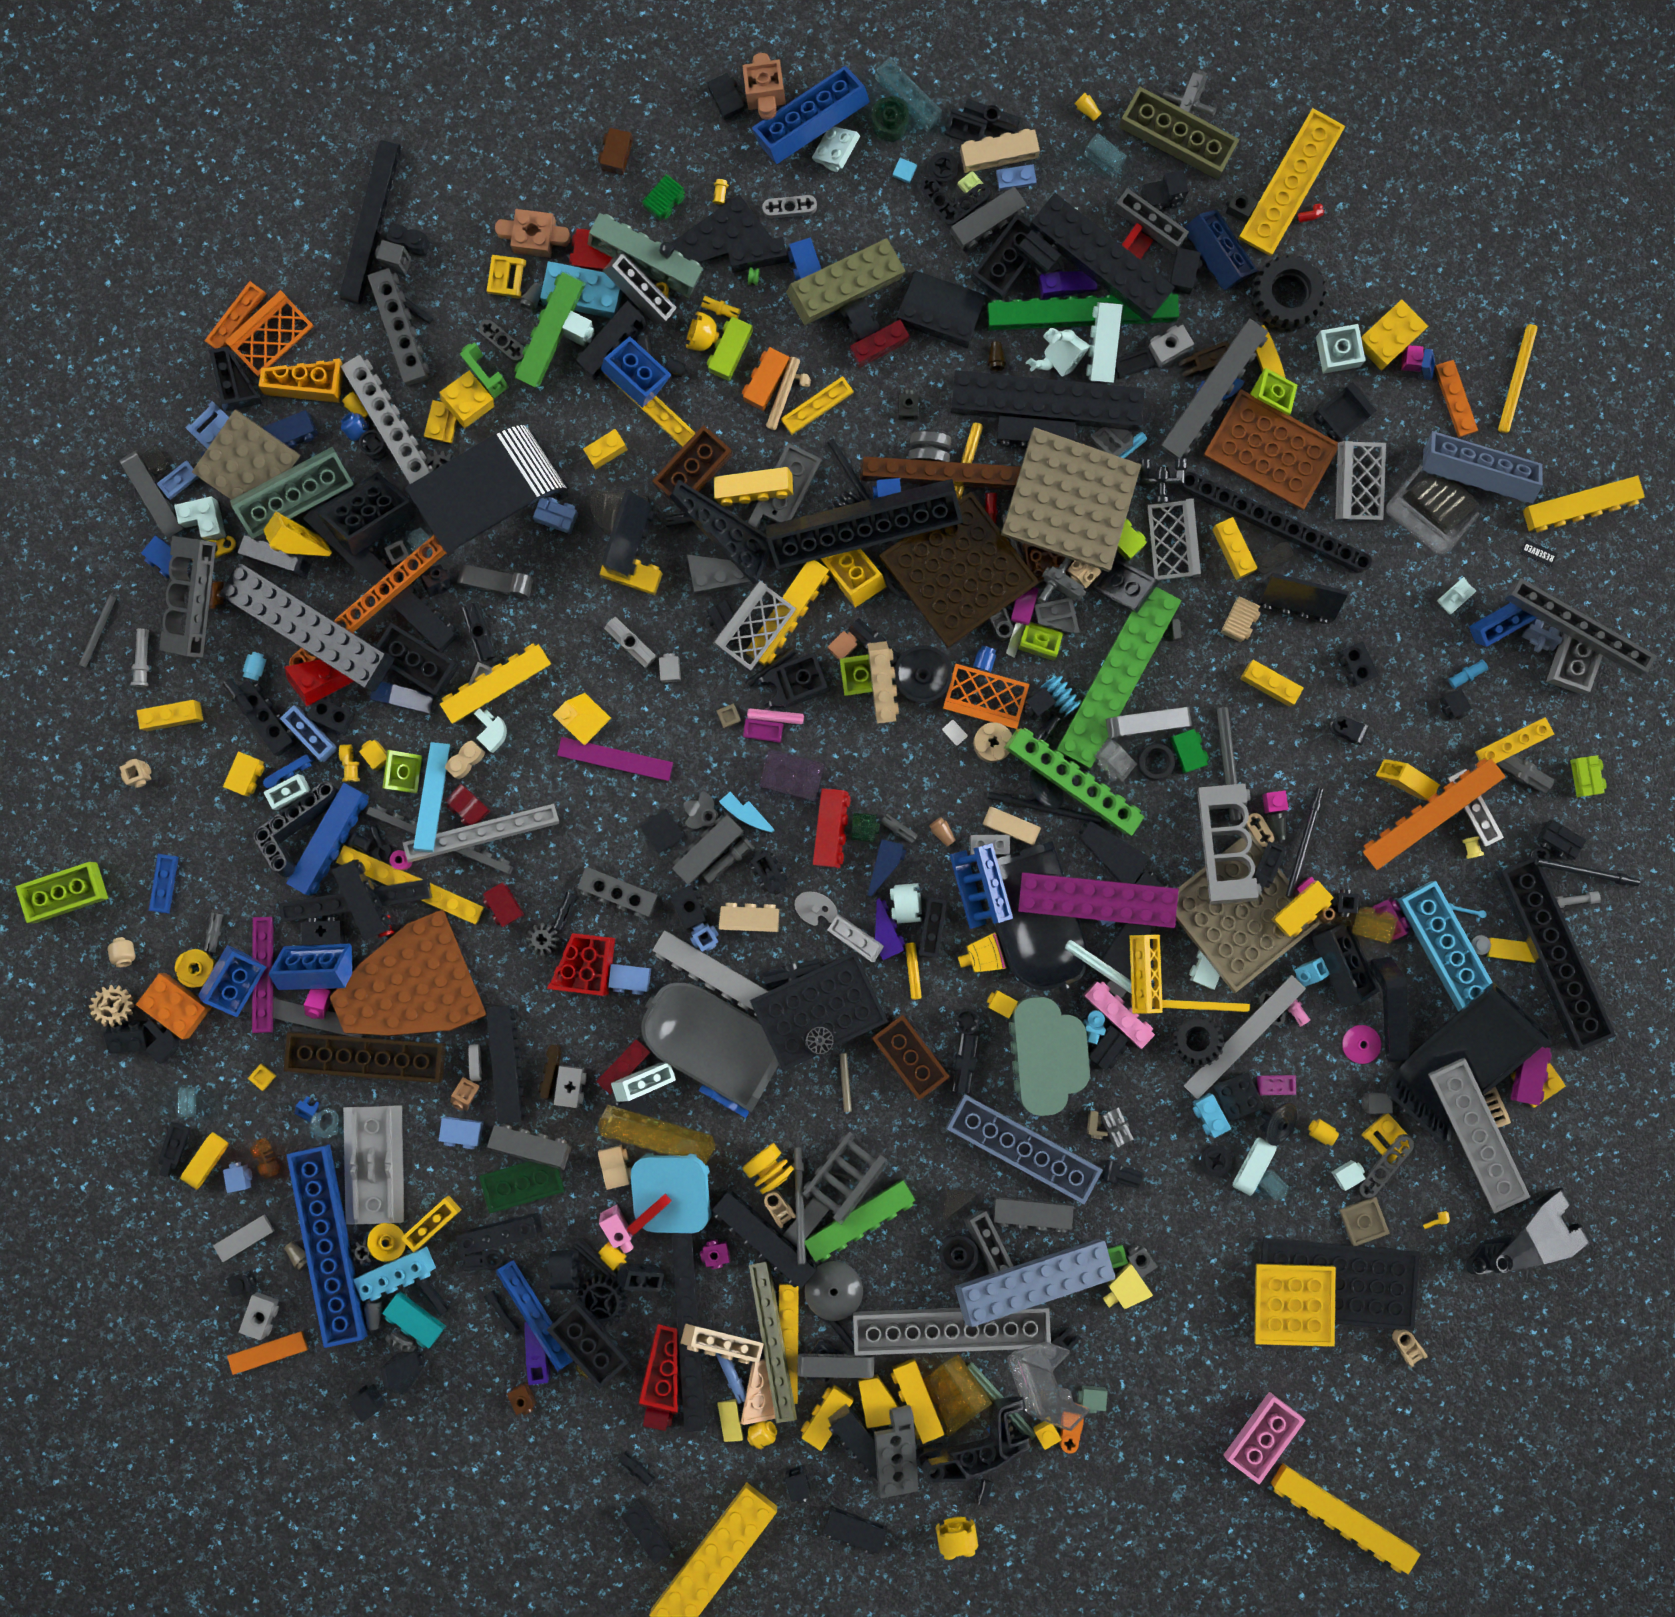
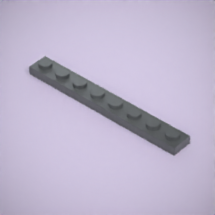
M376 805L375 808L369 807L366 813L416 834L418 822L411 820L408 823L404 821V816L396 813L393 816L386 813L387 809ZM474 846L456 850L460 854L505 873L511 874L513 867L509 865L510 861L500 857L498 860L491 858L492 854L484 850L481 853L474 851Z

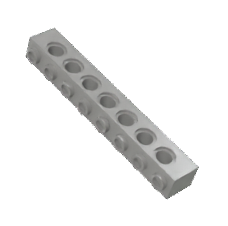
M358 355L341 365L340 367L409 483L411 484L433 471L432 466H427L425 463L428 459L422 450L418 451L416 448L418 442L413 434L409 436L407 430H409L408 425L404 419L400 421L398 417L400 414L395 404L391 405L388 401L391 399L386 389H381L380 385L382 382L378 375L372 374L371 370L373 367L369 360H364L361 355ZM372 391H375L373 395L369 396ZM385 406L382 410L378 411L379 407ZM390 421H394L392 425L387 426ZM399 436H403L400 441H396ZM412 451L411 455L405 457L407 452ZM421 466L419 471L414 472L416 467Z

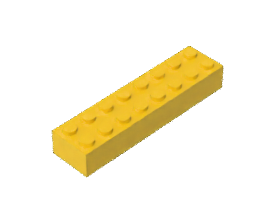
M746 1482L653 1605L649 1616L698 1617L775 1516L778 1506Z

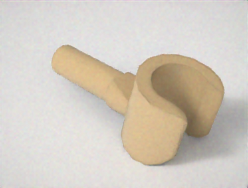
M807 374L795 375V379L800 380V386H810L811 379Z

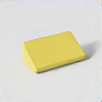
M737 1400L717 1402L724 1442L742 1441L744 1437L740 1424Z

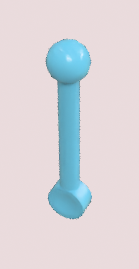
M1449 903L1452 910L1475 914L1480 918L1486 917L1484 910L1474 911L1456 907Z

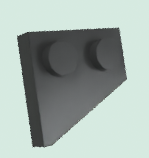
M1071 598L1034 605L1038 625L1073 634L1080 633Z

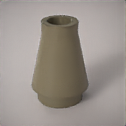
M294 1241L285 1246L284 1249L294 1268H298L299 1271L305 1269L308 1266L305 1251Z

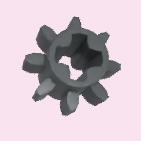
M367 1239L363 1241V1244L357 1241V1248L351 1250L355 1252L353 1260H360V1264H363L365 1259L368 1262L373 1261L368 1250ZM365 1248V1251L368 1252V1254L364 1255V1252H361V1249Z

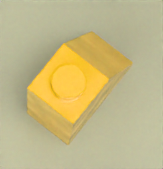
M1384 759L1376 774L1378 778L1418 799L1426 801L1437 793V789L1440 784L1408 763Z
M878 1374L872 1378H858L867 1429L890 1425L889 1410L890 1408L900 1407Z

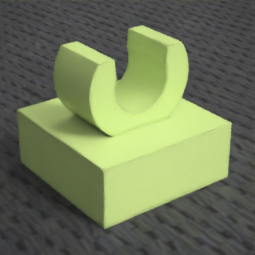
M973 171L958 182V186L964 193H967L978 184H983Z

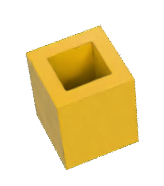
M369 740L362 745L363 749L359 752L373 770L378 771L386 765L387 752L378 741Z
M998 990L995 993L991 992L986 1001L989 1003L988 1008L1007 1018H1010L1018 1001Z
M1050 1418L1033 1427L1036 1436L1045 1450L1062 1440Z

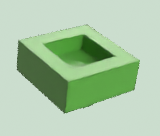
M1122 1244L1107 1248L1113 1268L1128 1264Z

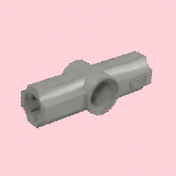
M614 617L607 623L604 629L644 668L652 664L657 656L617 617ZM629 638L635 639V644L632 647L626 646V641Z

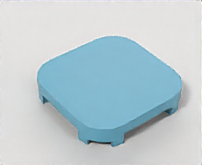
M648 1153L635 1162L631 1169L635 1219L665 1193L672 1200L642 1227L643 1229L656 1233H696L707 1225L713 1212L710 1210L707 1176L710 1171L708 1165L705 1166L703 1161L696 1157V1154L689 1153L687 1156Z

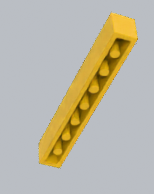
M1282 1463L1272 1479L1271 1484L1275 1488L1273 1491L1283 1498L1285 1495L1291 1498L1290 1502L1296 1507H1305L1308 1509L1307 1513L1313 1518H1322L1325 1520L1324 1524L1332 1530L1335 1528L1341 1531L1340 1534L1349 1541L1351 1539L1358 1542L1357 1545L1366 1552L1368 1549L1375 1553L1373 1556L1383 1563L1387 1560L1391 1563L1390 1567L1399 1573L1404 1571L1409 1574L1421 1555L1414 1547L1284 1463Z

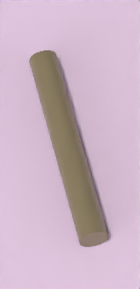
M847 1053L839 1054L844 1112H851Z

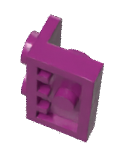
M1392 897L1368 909L1385 943L1400 938L1410 931V924L1407 918L1402 917L1400 913L1401 907L1398 901L1393 900Z

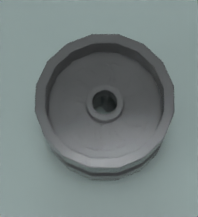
M914 432L910 434V446L914 449L909 451L908 459L949 462L950 454L946 451L951 448L952 438L949 435L938 432Z

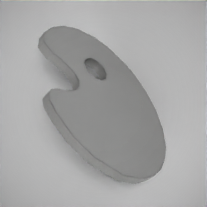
M817 892L801 893L795 900L794 905L798 915L805 922L814 926L818 925L819 916H824L828 922L832 923L838 914L834 903L825 895ZM823 906H827V907H828V911H827V912H824V911L822 910V907H823Z

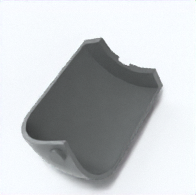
M672 983L662 987L654 998H649L645 1005L648 1009L643 1017L641 1028L643 1038L649 1049L662 1061L752 1112L779 1065L759 1021L698 986L688 983Z

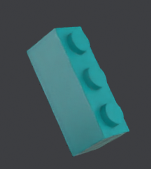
M401 1291L395 1295L382 1313L386 1316L385 1319L389 1323L397 1324L405 1335L413 1336L417 1339L416 1343L423 1348H430L446 1328V1325Z

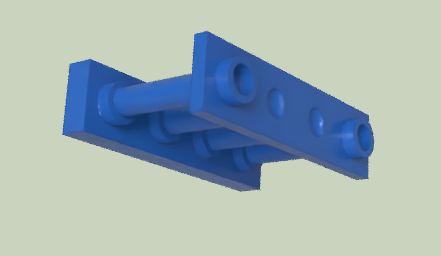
M993 843L973 848L975 854L969 856L966 850L950 854L969 928L972 929L985 925V919L992 918L994 924L1013 919ZM977 861L980 873L973 874L970 863ZM982 880L985 891L978 893L975 882ZM987 899L990 910L983 912L980 900Z

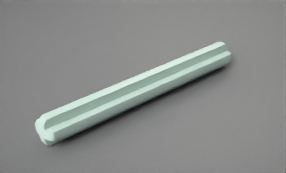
M1071 940L1067 942L1066 950L1132 994L1131 980Z

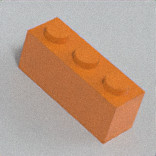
M769 347L767 352L764 351L760 357V366L758 368L755 367L751 374L753 379L750 384L745 385L742 391L744 402L764 412L786 371L790 357Z

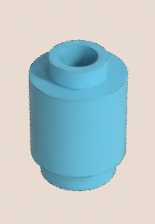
M252 652V655L247 654L242 671L244 672L243 677L255 681L262 677L266 663L263 654Z

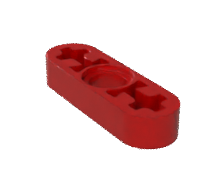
M666 1193L662 1195L626 1228L627 1231L634 1236L672 1200Z

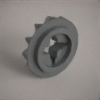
M388 1333L385 1338L390 1345L405 1352H413L416 1348L413 1340L399 1333Z

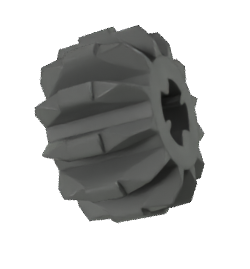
M544 923L540 924V929L537 925H534L533 929L535 932L528 931L532 938H526V941H532V944L528 945V949L535 947L533 953L537 954L540 950L541 956L545 955V949L548 954H551L550 946L555 949L558 947L553 943V941H559V938H553V935L558 933L557 930L550 932L552 925H548L545 930ZM541 934L547 938V942H544V945L538 941V938L542 937Z

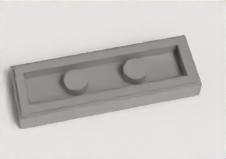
M840 914L836 915L827 930L871 962H875L884 945Z
M264 1214L216 1243L213 1247L222 1262L274 1232V1229Z

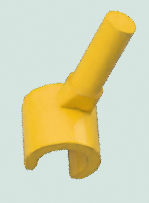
M1447 1211L1437 1213L1438 1219L1424 1224V1229L1438 1224L1449 1223V1213Z

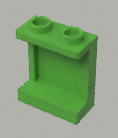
M475 342L472 345H466L462 349L461 357L494 399L509 388L499 372L488 378L476 363L483 354Z

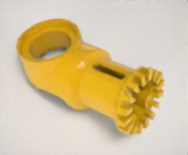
M352 744L339 746V758L342 766H344L342 782L360 781V778H358L359 762H353Z

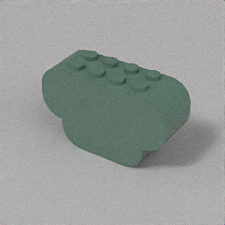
M1041 996L1026 997L1018 1001L1011 1014L1012 1022H1009V1033L1013 1035L1010 1048L1011 1053L1015 1054V1061H1012V1070L1017 1076V1080H1014V1091L1018 1093L1022 1106L1030 1113L1038 1116L1054 1115L1066 1106L1068 1094L1081 1091L1089 1081L1090 1067L1086 1029L1077 1017L1061 1014L1058 1005L1053 1000Z

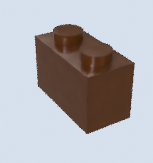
M609 127L608 134L605 133L603 138L604 149L600 151L598 157L602 170L624 175L633 142L630 132Z

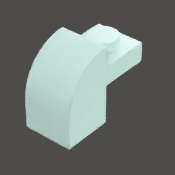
M479 708L474 714L487 728L477 739L490 752L494 753L506 738V725L499 716L493 721L494 716L487 709L483 711Z

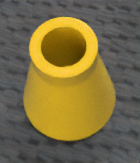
M1086 93L1074 103L1077 106V110L1093 121L1102 114L1092 97Z
M354 392L349 393L342 400L344 407L350 412L359 413L364 419L369 416L358 395Z

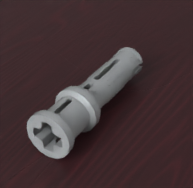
M136 629L135 664L131 667L133 670V682L130 685L143 688L149 685L147 683V672L149 671V666L147 665L149 630Z

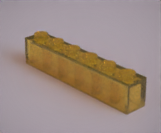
M607 1105L598 1122L600 1135L605 1138H613L626 1144L637 1145L643 1149L655 1150L660 1154L665 1153L672 1156H687L689 1153L696 1154V1157L702 1160L705 1165L716 1147L712 1135L611 1105Z

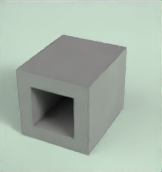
M664 654L663 657L659 658L660 681L662 683L680 682L679 657L675 656V654Z

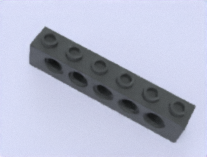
M387 268L367 275L403 382L407 386H411L428 380L427 373H430L427 363L422 360L421 356L424 355L421 345H417L415 338L418 335L415 327H411L409 320L412 317L409 309H405L403 304L406 299L402 290L399 291L397 284H400L396 272L393 273ZM387 288H392V292L389 295H384V291ZM398 305V310L390 313L391 307ZM400 323H404V328L400 331H397V325ZM405 341H410V346L406 349H403V343ZM411 359H416L414 366H408V362Z

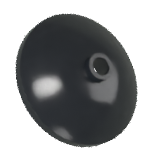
M919 645L908 649L900 656L895 667V682L898 689L905 697L919 703L932 702L940 698L948 690L952 680V668L948 658L937 648L928 645ZM923 672L927 675V677L925 679H921L919 677V674Z

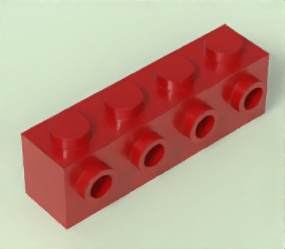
M821 789L813 865L840 869V864H843L844 854L842 853V847L846 842L844 829L848 824L846 812L847 807L850 806L849 793L844 790Z

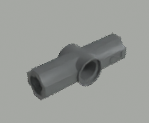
M1515 755L1496 763L1497 766L1512 774V777L1518 782L1528 784L1543 794H1546L1554 784V779L1539 771L1536 765L1527 760H1521Z

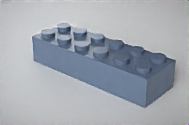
M1434 431L1431 432L1423 449L1422 471L1445 477L1448 480H1456L1465 485L1476 486L1485 491L1496 492L1502 496H1509L1532 504L1543 486L1542 464Z

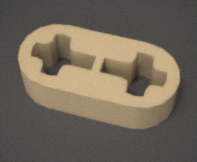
M1258 813L1250 814L1246 824L1247 829L1262 847H1266L1267 844L1265 841H1260L1262 838L1260 831L1263 835L1269 836L1268 842L1273 843V833L1263 817ZM1251 817L1254 819L1258 818L1257 825L1260 829H1257L1255 825H1250Z

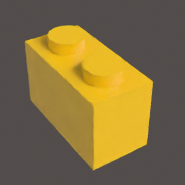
M616 429L583 448L595 470L628 450Z
M238 751L223 787L249 797L256 790L258 776L260 777L264 771V761Z

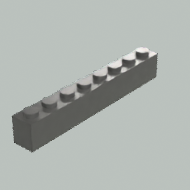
M1252 319L1246 321L1159 448L1175 459L1187 456L1191 450L1189 445L1192 441L1196 442L1202 434L1200 432L1203 425L1207 427L1213 418L1210 415L1214 409L1218 411L1224 401L1221 399L1225 394L1229 395L1235 387L1233 382L1236 378L1240 379L1246 371L1244 366L1247 362L1251 363L1257 355L1254 353L1258 346L1262 348L1268 339L1265 336L1269 331Z
M1522 578L1512 583L1504 597L1505 600L1638 676L1647 673L1656 658V655Z

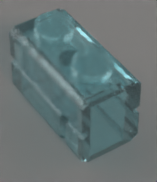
M1099 133L1089 142L1084 152L1086 157L1112 177L1125 164L1127 158L1126 154L1119 151L1117 147Z

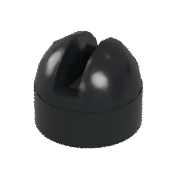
M663 242L659 248L660 254L664 258L669 259L676 246L670 242Z

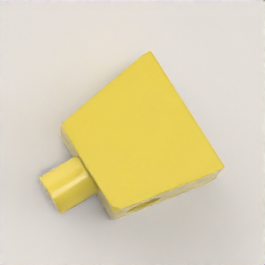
M1128 1262L1115 1275L1116 1279L1107 1283L1112 1292L1103 1297V1300L1109 1308L1120 1302L1122 1307L1126 1309L1153 1295L1132 1264Z

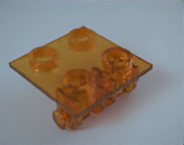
M264 1137L252 1142L250 1151L253 1158L258 1159L259 1165L257 1169L260 1176H264L267 1179L279 1174L278 1169L280 1168L276 1160L267 1163V1161L275 1159V1156L267 1160L264 1157L272 1154L273 1151L263 1155L264 1152L272 1149L269 1140H266Z

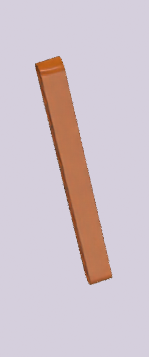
M433 535L339 615L335 621L340 624L345 622L346 628L353 632L356 631L446 554L436 537ZM429 548L433 551L430 558L427 557V550ZM415 560L418 562V568L416 570L412 568V564ZM402 572L404 579L402 582H399L398 575ZM386 585L389 586L388 594L384 593V587ZM373 597L375 604L371 607L369 601ZM359 609L361 616L357 619L355 612ZM301 648L290 658L289 662L290 665L299 664L300 658L304 662L318 660L319 658Z

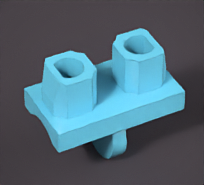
M1099 1010L1090 1012L1088 1020L1084 1019L1083 1021L1087 1042L1095 1044L1098 1043L1099 1036L1104 1035L1106 1031L1103 1025L1105 1017Z

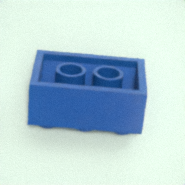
M630 336L604 358L601 370L642 408L658 394L671 377V374Z
M227 945L198 996L203 1003L238 1017L266 966L246 953Z

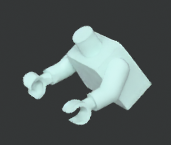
M1050 328L1043 336L1050 343L1044 351L1045 359L1035 361L1030 358L1025 363L1031 366V372L1035 369L1050 370L1054 366L1063 377L1074 370L1091 346L1076 336L1072 330L1058 331Z

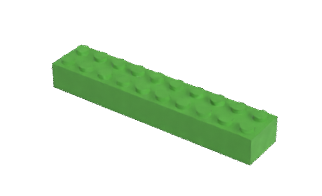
M1156 587L1138 613L1130 612L1056 749L1065 758L1087 770L1091 769L1108 738L1105 719L1118 717L1121 714L1182 600Z

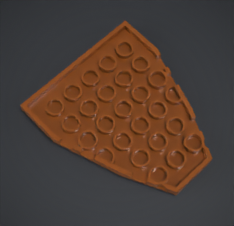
M443 909L406 924L356 967L345 988H338L330 996L345 1034L396 1036L452 1031L487 1016Z

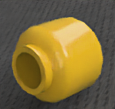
M767 1420L753 1424L748 1429L747 1440L749 1444L757 1449H763L775 1442L777 1435L776 1427L771 1421Z

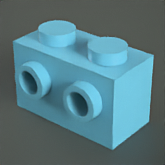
M1207 1093L1192 1102L1194 1105L1193 1111L1197 1118L1202 1119L1204 1123L1202 1128L1207 1136L1210 1135L1216 1138L1231 1130L1213 1094Z

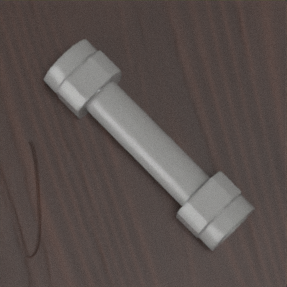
M1598 891L1588 892L1586 895L1556 897L1560 908H1564L1565 905L1586 902L1588 904L1600 903L1601 900Z

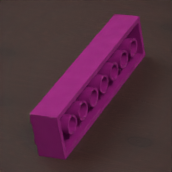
M1024 872L1022 873L1018 911L1175 928L1179 888Z

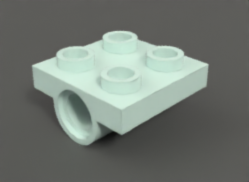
M832 127L826 131L812 159L817 163L823 164L829 170L838 172L845 165L860 135L856 131Z

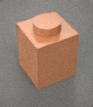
M843 631L827 648L840 661V658H846L857 647V639L850 632L847 634Z

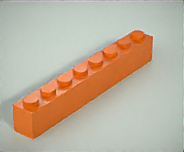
M1492 758L1480 760L1475 764L1477 766L1476 769L1471 772L1468 769L1459 776L1461 779L1454 784L1452 781L1443 787L1445 790L1440 795L1435 793L1427 799L1428 804L1423 807L1421 805L1417 806L1411 811L1412 815L1406 819L1404 816L1395 822L1397 825L1392 830L1387 828L1379 834L1381 838L1374 842L1372 839L1364 845L1365 849L1362 852L1376 870L1380 869L1504 779L1506 776Z

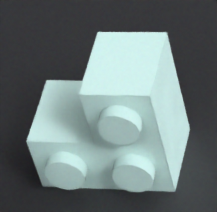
M212 496L174 505L178 524L187 528L198 525L201 538L206 541L226 538L219 502Z

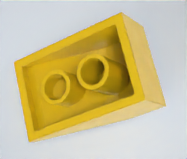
M277 511L263 529L269 546L277 552L281 550L288 554L331 555L330 548L323 537Z
M861 549L821 558L825 567L829 569L831 576L855 608L887 587L881 572Z

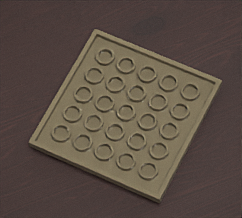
M1034 427L1001 535L1109 572L1115 558L1141 464Z
M1249 831L1252 845L1247 855L1253 860L1256 871L1264 849ZM1241 837L1221 854L1242 852L1246 849L1245 840ZM1242 861L1215 862L1217 881L1240 880L1249 875L1248 866ZM1206 866L1178 887L1177 922L1233 993L1238 992L1322 923L1317 917L1310 924L1306 922L1301 927L1303 930L1297 936L1286 937L1271 920L1299 895L1295 889L1293 898L1285 896L1289 880L1280 869H1278L1273 883L1269 888L1264 887L1257 901L1210 905Z

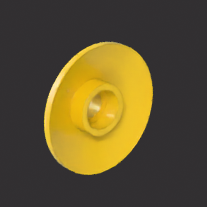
M381 1223L375 1226L367 1238V1246L371 1255L382 1262H391L399 1258L406 1246V1243L401 1239L404 1235L403 1231L392 1223ZM382 1241L387 1242V1247L382 1246Z

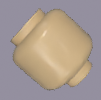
M123 937L114 939L113 943L107 948L111 964L119 968L131 965L136 957L133 943L125 940Z

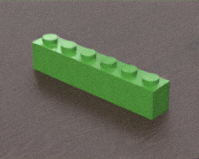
M566 272L557 275L554 282L556 287L553 292L549 293L546 299L547 307L541 311L538 320H540L538 327H534L530 335L532 340L523 350L524 358L522 362H518L515 368V372H517L515 378L533 387L540 386L564 334L562 327L570 311H574L586 285V282Z
M902 1178L855 1207L842 1225L834 1220L805 1239V1245L815 1262L818 1260L823 1262L831 1256L830 1253L834 1250L839 1252L847 1247V1242L852 1239L855 1242L864 1236L863 1233L868 1229L873 1231L880 1227L881 1221L885 1219L889 1221L897 1216L896 1212L903 1209L906 1211L914 1205L912 1202L915 1201V1198Z

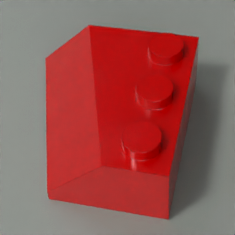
M572 933L563 952V957L556 967L555 974L547 989L601 996L609 995L608 986L615 938Z

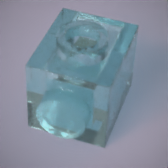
M421 528L415 529L408 536L407 542L410 544L408 548L414 552L431 537ZM431 548L427 550L428 558L433 554Z

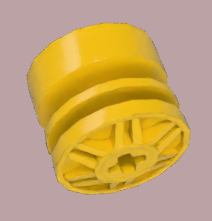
M774 1143L770 1144L742 1167L749 1178L757 1174L760 1178L754 1184L756 1187L763 1182L765 1183L759 1190L761 1194L774 1190L794 1170L792 1165L785 1169L782 1168L788 1162L787 1159L777 1162L776 1159L780 1156L781 1151Z

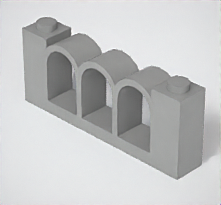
M1246 784L1199 787L1197 794L1210 905L1257 901L1258 895H1261L1260 883L1257 884L1256 878H1252L1255 873V865L1253 860L1247 855L1252 845V839L1249 832L1244 829L1249 818L1246 805L1247 801H1250V790L1246 789ZM1235 808L1243 816V822L1240 825L1211 828L1209 810ZM1236 834L1241 836L1246 842V849L1242 852L1214 855L1212 836ZM1242 861L1248 866L1249 875L1240 880L1217 881L1215 862Z

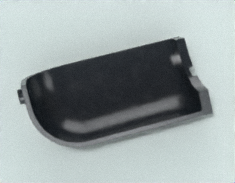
M1053 841L1020 851L1021 855L1017 852L997 858L1013 919L996 923L995 925L1011 971L1018 980L1032 989L1050 990L1058 987L1060 991L1070 988V983L1079 980L1087 966V963L1065 949L1067 942L1071 940L1087 950L1078 918L1018 911L1022 873L1064 876Z

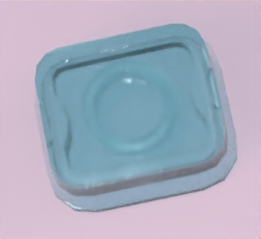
M179 1085V1120L196 1116V1087Z

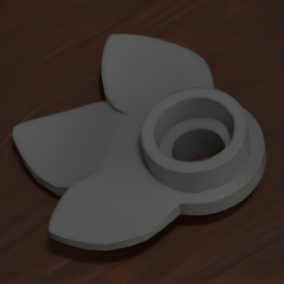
M702 791L699 801L691 800L684 802L685 811L690 816L685 822L688 827L699 829L702 826L711 827L715 825L714 822L719 816L714 809V800L709 794ZM712 814V820L707 821L706 815Z

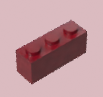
M900 319L851 345L850 353L858 368H861L908 343L909 334Z
M637 1038L596 1082L611 1095L613 1093L611 1083L629 1076L652 1051Z

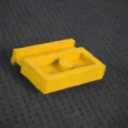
M432 401L424 437L452 444L457 419L443 402Z

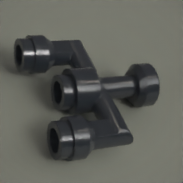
M1175 459L1176 477H1170L1171 471H1169V467H1157L1155 477H1149V471L1152 469L1151 460H1139V464H1141L1140 485H1156L1159 483L1158 495L1154 497V502H1170V497L1166 495V483L1185 484V471L1188 468L1187 459Z

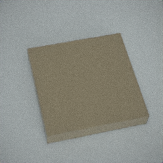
M1375 1196L1338 1209L1353 1246H1358L1390 1234Z

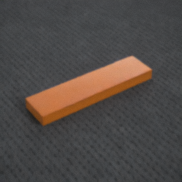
M249 281L204 341L214 349L226 347L228 344L225 340L245 323L266 293Z
M300 1331L230 1354L227 1358L232 1375L306 1351L308 1350V1345L304 1332Z

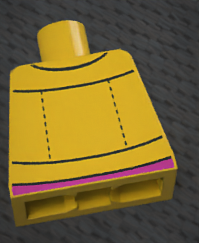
M992 933L966 946L968 954L958 957L961 968L972 965L974 972L1006 968L996 933Z

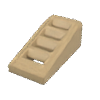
M1495 1086L1485 1094L1493 1093V1096L1486 1098L1485 1101L1486 1103L1496 1102V1104L1490 1105L1488 1108L1490 1111L1498 1108L1499 1111L1492 1113L1493 1118L1501 1116L1502 1119L1495 1121L1499 1128L1510 1124L1511 1121Z

